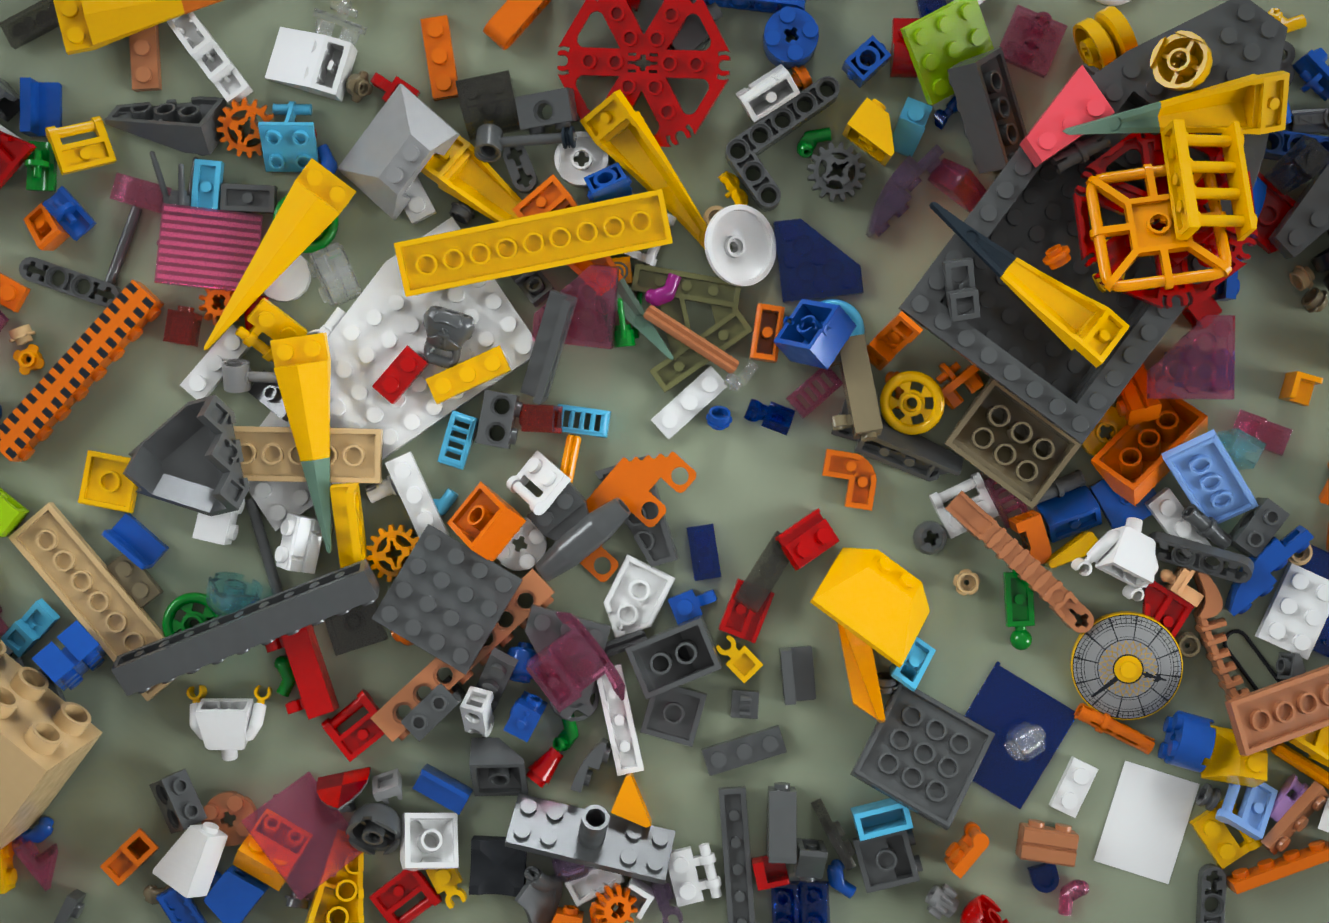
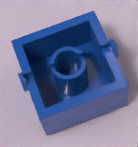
M801 299L791 316L784 318V326L773 342L791 362L828 370L849 339L856 324L840 305Z

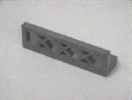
M554 289L550 290L520 391L534 397L533 403L541 405L549 397L578 300L577 297Z

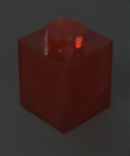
M178 305L177 310L168 309L163 341L198 347L203 315L194 313L195 308Z
M523 404L519 416V423L522 426L521 431L562 434L563 407Z

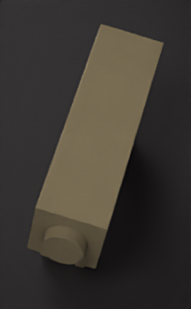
M864 334L850 336L834 362L830 365V367L835 365L840 367L849 414L832 416L831 423L833 431L851 427L853 439L861 438L862 442L877 439V435L882 433L883 426Z

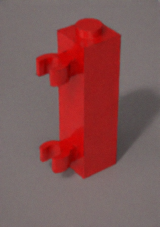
M312 625L301 628L293 635L288 636L285 634L276 638L270 644L265 645L267 653L285 648L301 698L285 704L288 715L305 709L309 720L339 708Z

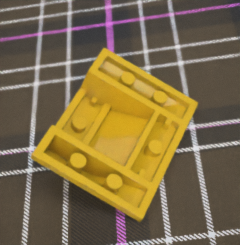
M843 547L810 603L899 668L903 665L930 612L922 582L876 549Z

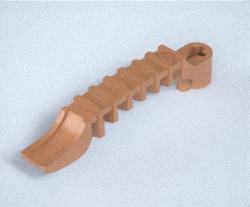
M961 491L945 509L976 539L982 540L987 549L991 548L996 553L995 556L998 559L1005 561L1008 564L1007 567L1018 574L1019 579L1025 580L1029 584V588L1040 595L1039 598L1048 602L1050 604L1049 608L1068 628L1079 633H1085L1093 627V614L1071 591L1063 586L1061 581L1056 580L1052 573L1041 565L1039 560L1034 559L1029 554V551L1018 543L1016 538H1012L1004 527H1000L997 521L981 509L969 496ZM1071 612L1081 615L1080 618L1083 622L1077 624V620Z
M1196 571L1193 578L1198 592L1204 595V597L1193 612L1197 624L1195 625V630L1200 634L1201 645L1205 647L1207 652L1205 654L1206 658L1211 661L1213 666L1211 668L1212 672L1217 675L1219 679L1218 684L1224 689L1226 693L1224 696L1228 701L1250 692L1246 687L1239 690L1236 689L1235 686L1244 683L1240 675L1230 677L1228 672L1237 669L1233 661L1224 663L1222 658L1231 656L1230 651L1227 647L1218 650L1216 644L1228 641L1226 634L1222 632L1212 635L1211 630L1227 626L1225 618L1222 617L1212 621L1207 620V618L1214 617L1221 612L1223 608L1221 594L1208 574Z

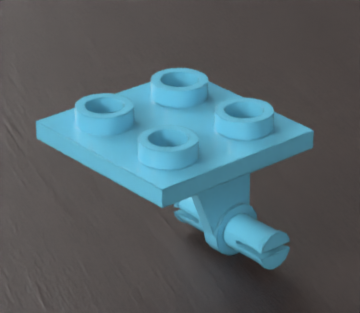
M289 101L288 104L273 103L272 111L274 115H286L284 122L258 123L266 172H302L311 158L319 163L314 122H295L296 115L312 116V104H296L295 101Z

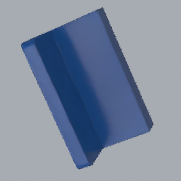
M20 77V132L29 137H47L45 133L46 127H62V85L58 82H37L31 77Z
M1086 485L1066 492L1061 498L1054 497L1037 505V509L1045 521L1047 536L1051 543L1102 524L1100 505Z
M125 513L112 529L104 530L101 534L142 570L152 568L169 549L166 544L130 513Z
M428 763L422 768L420 776L412 788L460 815L473 792V789Z

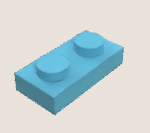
M195 159L190 210L220 213L224 162Z

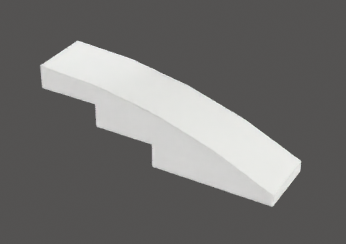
M194 12L166 21L189 54L196 60L231 107L233 100L239 103L243 97L253 92V89Z

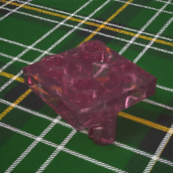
M1017 5L999 47H1002L1005 61L1044 78L1061 43L1067 25L1053 20L1047 12L1037 13Z

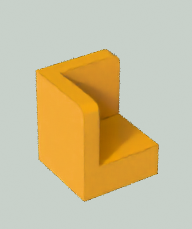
M1300 371L1288 372L1285 374L1279 399L1302 406H1309L1314 385L1322 384L1323 378Z

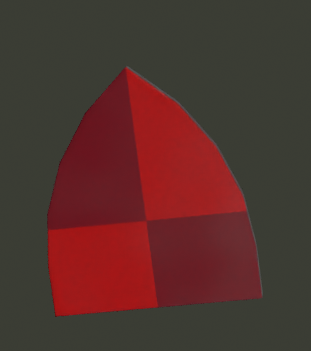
M371 767L318 777L317 795L319 799L332 809L343 813L353 812L356 810L354 799L366 787L370 778Z

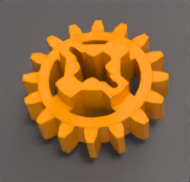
M394 524L388 525V532L384 528L378 529L379 537L375 535L370 537L374 545L366 546V549L372 551V555L367 556L366 559L373 560L374 564L371 566V569L379 570L378 578L387 575V582H392L394 577H397L419 540V537L414 538L412 536L415 531L413 528L405 532V525L400 524L396 530ZM399 536L406 538L410 542L411 546H407L403 542H401ZM386 539V547L383 551H379L381 543ZM395 548L402 552V555L397 558L390 554V551H393ZM381 561H386L390 564L392 570L386 568Z

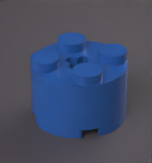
M786 6L769 18L764 30L763 48L768 60L775 66L782 64L784 68L791 69L794 66L800 67L805 65L812 58L818 42L819 27L809 13L799 8ZM793 35L795 40L792 39L790 43L787 42L786 36Z
M1180 710L1175 712L1173 717L1167 716L1163 724V731L1166 732L1164 742L1159 746L1158 758L1164 759L1166 764L1198 773L1202 772L1206 766L1201 764L1204 758H1211L1215 745L1216 728L1210 727V724H1213L1214 721Z

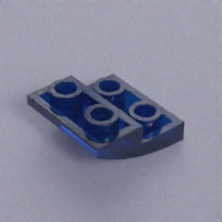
M790 881L788 885L771 888L772 923H830L829 881Z

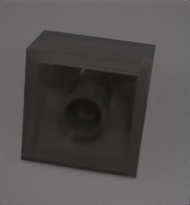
M509 70L455 81L470 141L476 140L477 128L483 124L497 125L502 129L503 134L521 131L515 103L516 95Z

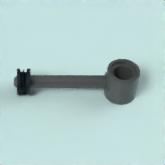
M483 124L476 131L474 154L479 160L491 163L500 159L502 150L505 147L562 143L564 149L570 148V146L575 148L577 134L575 133L574 126H570V129L567 126V129L562 127L559 133L503 137V131L497 125Z

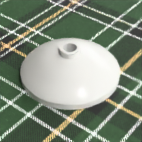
M743 204L725 207L712 217L705 232L704 246L707 260L715 274L726 283L734 286H750L763 280L772 269L776 258V238L768 220L755 208Z

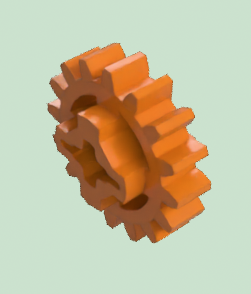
M243 97L241 105L236 100H233L231 102L232 109L225 106L222 110L226 116H219L217 119L223 123L222 126L217 127V132H224L220 142L228 141L227 150L230 151L236 148L238 157H240L243 151L247 153L248 158L252 157L253 151H256L261 156L263 154L261 141L255 145H248L249 140L254 138L260 139L257 114L264 122H270L275 115L274 113L268 115L265 113L268 107L266 104L259 108L257 106V99L252 104H248L247 98ZM247 110L243 117H232L238 111ZM251 117L250 128L254 129V131L251 130L244 139V128L240 125H244ZM229 129L235 131L238 137L237 141L232 137Z

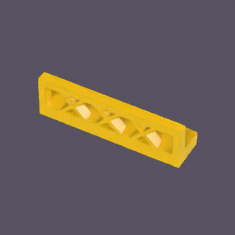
M359 483L332 484L330 486L340 569L364 560L368 556Z

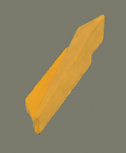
M838 623L837 626L852 703L860 710H864L874 717L879 723H884L885 714L873 648Z

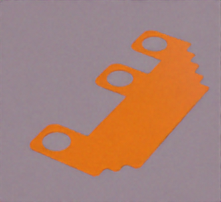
M671 452L668 457L659 454L655 459L650 455H647L643 460L634 457L632 461H628L623 457L586 500L588 511L590 513L618 497L647 527H654L665 515L666 507L649 492L650 489L662 478L676 492L682 493L696 479V472L675 452ZM678 467L686 469L689 475L687 482L682 485L675 484L671 478L672 471ZM647 502H653L658 507L659 512L654 519H646L642 515V506ZM602 545L580 562L600 582H606L619 566L618 561ZM599 557H605L611 563L610 571L606 574H599L594 568V562Z

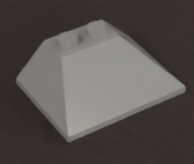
M400 83L337 170L393 220H396L411 200L405 194L406 190L434 153L444 156L460 134Z

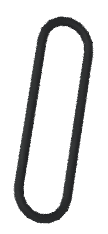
M1234 629L1226 633L1227 640L1234 633L1241 634L1277 683L1281 682L1280 679H1276L1277 674L1244 631ZM1227 641L1223 642L1224 648H1228ZM1230 651V658L1253 689L1258 690V687Z

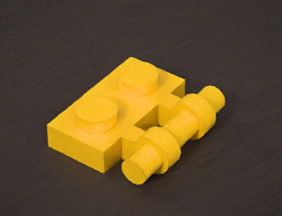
M265 297L247 316V321L254 325L250 331L240 326L235 332L242 339L243 344L247 347L252 346L262 354V358L268 362H274L271 343L267 345L258 338L262 332L273 340L304 336L308 333L306 328Z

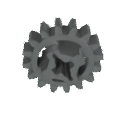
M830 142L828 150L819 147L818 153L820 156L814 154L811 156V160L815 164L808 165L807 170L813 172V174L809 175L807 180L815 182L812 191L821 190L819 196L821 199L827 194L829 195L830 202H833L835 196H838L840 201L843 202L845 194L852 198L855 195L853 188L860 190L863 186L858 180L866 178V174L860 172V170L865 168L866 164L858 163L861 153L853 155L854 147L852 145L845 150L843 142H840L838 148H834L833 143ZM833 155H840L845 157V159H837ZM822 162L825 168V173L821 177H819L818 170L819 165ZM832 167L836 170L844 167L840 177L838 175L829 177L833 170ZM853 167L854 178L853 181L850 182V178L848 177V171ZM829 184L836 185L839 189H831L827 186Z

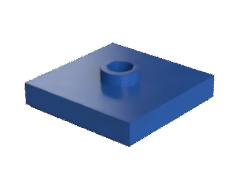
M1104 479L1089 486L1092 495L1100 505V509L1112 529L1125 526L1126 520L1129 517L1143 520L1152 515L1144 503L1156 495L1154 488L1134 506L1115 493Z

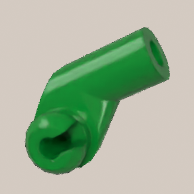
M830 127L806 131L797 144V153L803 158L812 156L818 143L832 140Z

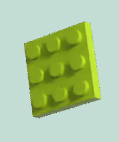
M954 0L900 29L927 104L934 105L955 94L949 83V68L961 61L994 49L977 0Z

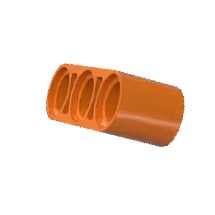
M507 0L488 21L483 32L501 49L506 50L545 9L551 0Z

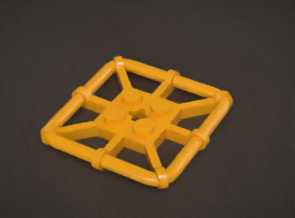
M1150 163L1143 164L1142 168L1105 172L1096 176H1090L1086 181V199L1092 228L1089 231L1090 239L1094 241L1100 278L1105 285L1104 289L1109 292L1112 290L1115 292H1127L1164 287L1165 290L1173 289L1174 285L1213 281L1227 277L1232 271V257L1226 227H1213L1219 257L1194 242L1193 236L1188 240H1176L1170 194L1158 195L1155 177L1167 176L1165 164L1152 166ZM1214 173L1193 174L1195 185L1203 178L1205 188H1218ZM1144 179L1148 196L1129 199L1108 184ZM1098 193L1124 209L1125 224L1103 226ZM1208 200L1210 212L1201 213L1226 215V212L1222 211L1220 200ZM1154 219H1159V222L1165 223L1166 227L1158 231L1152 228L1151 225L1154 223ZM1128 234L1131 252L1112 275L1105 238ZM1188 251L1213 269L1172 274L1169 253ZM1159 255L1162 275L1120 280L1138 257Z

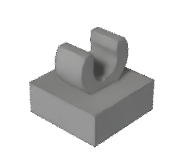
M398 768L372 777V794L376 802L382 800L387 805L389 804V798L396 795L399 800H402V776Z

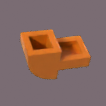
M139 828L100 867L119 886L159 849V846L142 828Z

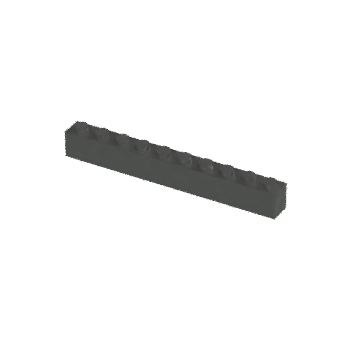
M364 559L119 655L111 671L127 696L134 693L141 694L157 684L170 683L176 677L185 673L193 674L208 664H219L226 657L234 654L242 655L252 647L260 644H270L276 638L285 634L288 636L293 635L308 625H319L326 618L334 615L342 616L352 608L360 605H370L378 599L380 584L367 559Z

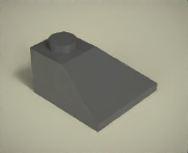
M499 737L471 738L469 768L474 796H518V793L528 795L524 759Z

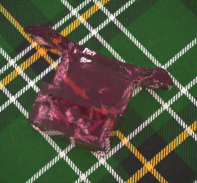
M557 611L555 613L557 617L571 629L527 661L526 670L558 712H561L582 697V690L604 674L607 675L617 696L621 701L624 700L625 684L596 639L572 613Z

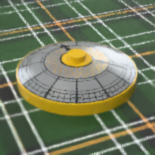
M1119 611L1094 620L1093 627L1088 632L1079 634L1071 652L1070 670L1078 693L1091 708L1102 714L1108 713L1114 719L1136 720L1158 712L1171 701L1181 683L1183 660L1176 640L1160 622L1142 613Z

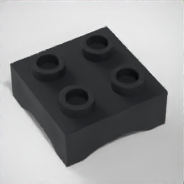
M474 835L471 839L469 895L498 894L516 897L526 883L524 872L526 870L527 852L505 847L506 837Z

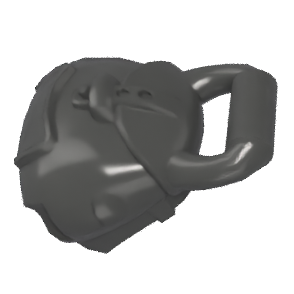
M431 306L423 316V325L426 328L427 334L424 356L428 363L448 369L458 363L463 344L472 337L475 331L474 319L472 316L440 306ZM434 346L444 351H452L453 358L430 353V350Z

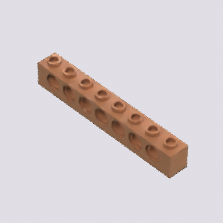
M534 568L522 578L523 581L505 611L510 612L513 616L512 625L504 627L498 621L492 631L493 642L490 645L483 646L466 675L436 657L371 717L373 722L392 742L398 737L402 741L410 734L401 723L403 718L400 717L398 709L401 705H408L413 710L422 701L418 694L421 686H427L433 690L437 685L443 684L453 694L454 691L451 688L458 681L463 685L474 675L471 669L478 663L484 666L494 647L500 644L503 648L514 638V635L511 633L518 626L522 629L525 628L531 607L523 608L519 605L518 598L522 593L531 594L534 600L533 604L546 608L554 601L551 595L555 591ZM443 667L449 668L453 673V678L449 682H444L439 678V670Z

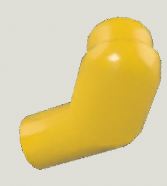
M1272 8L1268 11L1271 16L1288 28L1287 33L1304 28L1307 25L1303 14L1287 19L1278 8Z

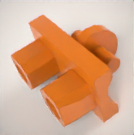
M943 362L938 366L942 373L935 380L940 385L947 379L950 381L941 390L944 395L945 405L951 410L964 401L955 390L961 384L971 394L984 385L977 374V371L980 369L975 365H969L957 376L954 373L961 368L957 362L950 367Z

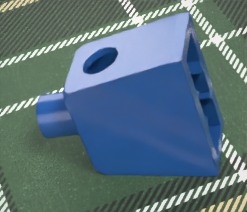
M232 865L223 875L216 870L210 886L212 889L203 900L222 923H242L270 886Z

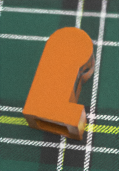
M1032 509L1008 519L1010 528L1018 534L1020 533L1023 541L1022 547L1027 549L1029 554L1034 559L1039 560L1041 564L1046 563L1051 558L1052 549L1041 514Z

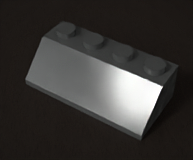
M1002 47L961 61L948 69L949 83L955 93L957 109L962 116L965 135L970 142L973 161L977 165L979 174L1002 170L1027 135Z

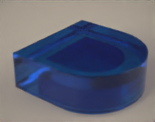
M1042 863L1027 868L1031 883L1038 891L1049 893L1057 888L1059 875L1055 864Z

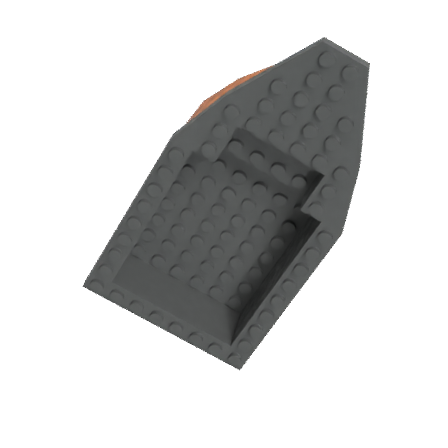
M1228 0L1125 52L1092 75L1091 78L1115 111L1114 114H1118L1251 74L1260 75L1280 71L1288 28L1251 0ZM1180 30L1193 32L1204 39L1211 50L1213 60L1210 74L1205 81L1195 89L1185 92L1172 91L1159 84L1154 78L1153 70L1150 68L1151 55L1158 42L1164 37L1168 38L1176 34L1175 32ZM1131 133L1107 134L1104 138H1110L1111 147L1090 156L1089 161L1085 163L1079 162L1060 174L1055 171L1057 165L1053 167L1051 158L1035 168L1020 146L964 220L967 225L1016 257L1070 288L1109 307L1130 326L1103 364L1096 368L1076 349L1071 351L956 233L898 308L1079 444H1083L1185 308L1181 307V301L1176 296L1172 298L1171 308L1166 309L1164 306V308L1160 309L1121 292H1113V290L1109 292L1106 290V292L1102 293L1092 278V274L1099 272L1098 264L1092 263L1087 268L1084 266L1086 261L1093 257V255L1090 254L1081 261L1073 194L1076 193L1074 190L1077 185L1084 188L1087 186V180L1080 176L1083 171L1092 172L1084 169ZM1196 133L1198 135H1221L1219 133ZM1269 133L1261 135L1243 134V147L1247 171H1250L1252 191L1265 155ZM1085 134L1076 141L1082 142L1096 134ZM1070 144L1069 146H1067L1066 148H1064L1063 150H1061L1060 152H1058V153L1055 154L1054 156H1056V155H1058V154H1060V153L1066 151L1067 149L1073 147L1072 144ZM1188 147L1190 158L1193 161H1209V157L1205 153ZM1128 150L1108 165L1106 172L1142 168L1140 153L1137 150ZM1144 179L1125 182L1146 191ZM1220 200L1222 211H1225L1226 215H1233L1231 200ZM1207 202L1202 207L1205 208L1208 212H1210L1209 204ZM1100 207L1103 226L1126 223L1125 216ZM1088 211L1089 226H1090V230H1091L1092 228H1091V222H1090L1089 211ZM1159 219L1153 223L1154 226L1159 223ZM1057 244L1069 246L1071 260L1062 267L1051 270L1049 265L1043 263L1042 260L1046 256L1045 252L1052 246ZM1189 254L1187 256L1189 272L1213 269L1212 267L1206 268L1201 266L1194 255ZM1154 255L1138 257L1126 271L1124 280L1157 276ZM971 257L974 265L975 287L979 292L981 317L952 322L946 297L942 261Z

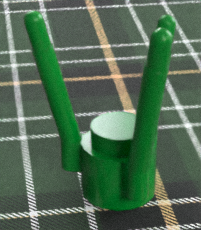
M595 291L609 332V339L614 341V347L635 346V339L639 338V330L634 326L631 329V324L625 323L623 300L621 298L617 300L620 325L615 326L614 331L604 299ZM637 292V299L640 304H642V293Z

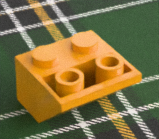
M266 809L237 850L233 865L275 890L280 891L313 835Z

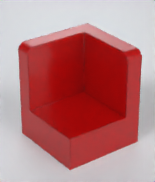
M1214 288L1190 305L1189 302L1182 311V314L1195 331L1206 328L1212 323V319L1222 313V309L1212 297L1216 293Z
M767 855L751 858L758 891L790 884L786 864L769 863Z

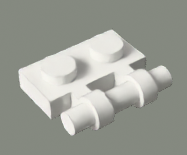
M709 843L700 844L701 854L693 856L691 846L671 851L668 870L678 907L704 901L702 893L704 889H710L712 899L722 896L720 889L722 881L721 877L717 876L714 865L716 858L714 852H711ZM704 865L707 878L699 880L696 866Z

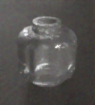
M1025 721L1006 734L1004 746L1008 754L1015 761L1029 762L1045 750L1046 734L1038 724L1033 725Z

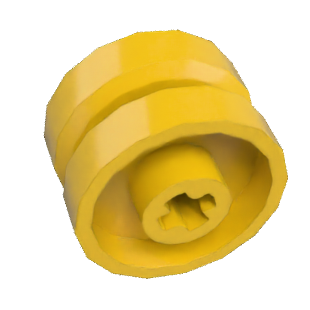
M1114 6L1102 9L1095 14L1094 19L1086 18L1073 27L1074 42L1084 64L1094 66L1099 70L1125 52L1138 46L1129 22L1121 11Z

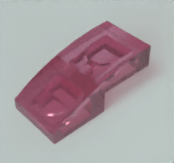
M116 173L109 199L165 214L164 206L167 207V205H163V195L159 184ZM166 187L170 196L172 188Z
M1240 409L1230 435L1282 456L1293 430Z

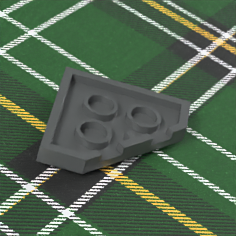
M532 604L524 629L526 635L561 698L588 705L611 626Z

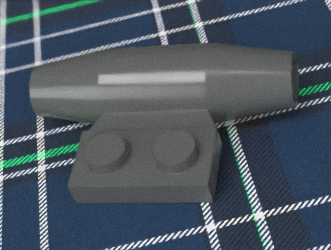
M569 482L544 514L535 515L533 512H530L527 515L543 536L555 540L554 544L536 563L535 567L538 573L546 581H550L577 566L610 539L629 517L631 512L627 505L620 498L616 497L589 513L586 499Z

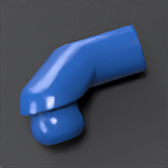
M41 817L39 824L33 829L29 828L15 840L31 843L43 842L52 834L54 820L50 817Z

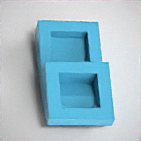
M41 598L30 607L21 619L12 624L1 637V640L20 658L60 619V616Z

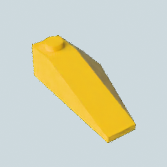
M337 830L305 923H364V852L357 850L349 843V835H346L345 831Z

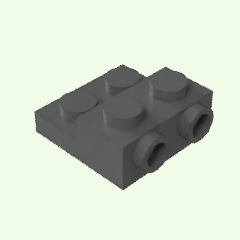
M912 828L860 841L858 837L852 838L867 893L920 881L918 872L923 871L920 856H914L911 848L912 845H916Z

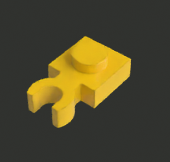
M727 634L726 638L730 641L731 646L728 649H723L717 644L716 649L721 655H728L730 657L725 664L745 683L764 664L745 644L738 649L735 639Z
M457 868L425 870L437 894L445 891V902L448 908L451 909L455 905L452 900L453 895H458L462 902L467 900L466 892L457 886L463 880Z

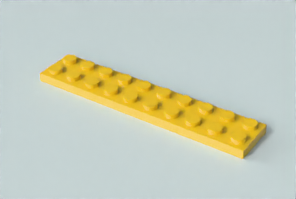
M658 189L396 242L394 247L405 296L408 297L672 244L673 240L663 190Z

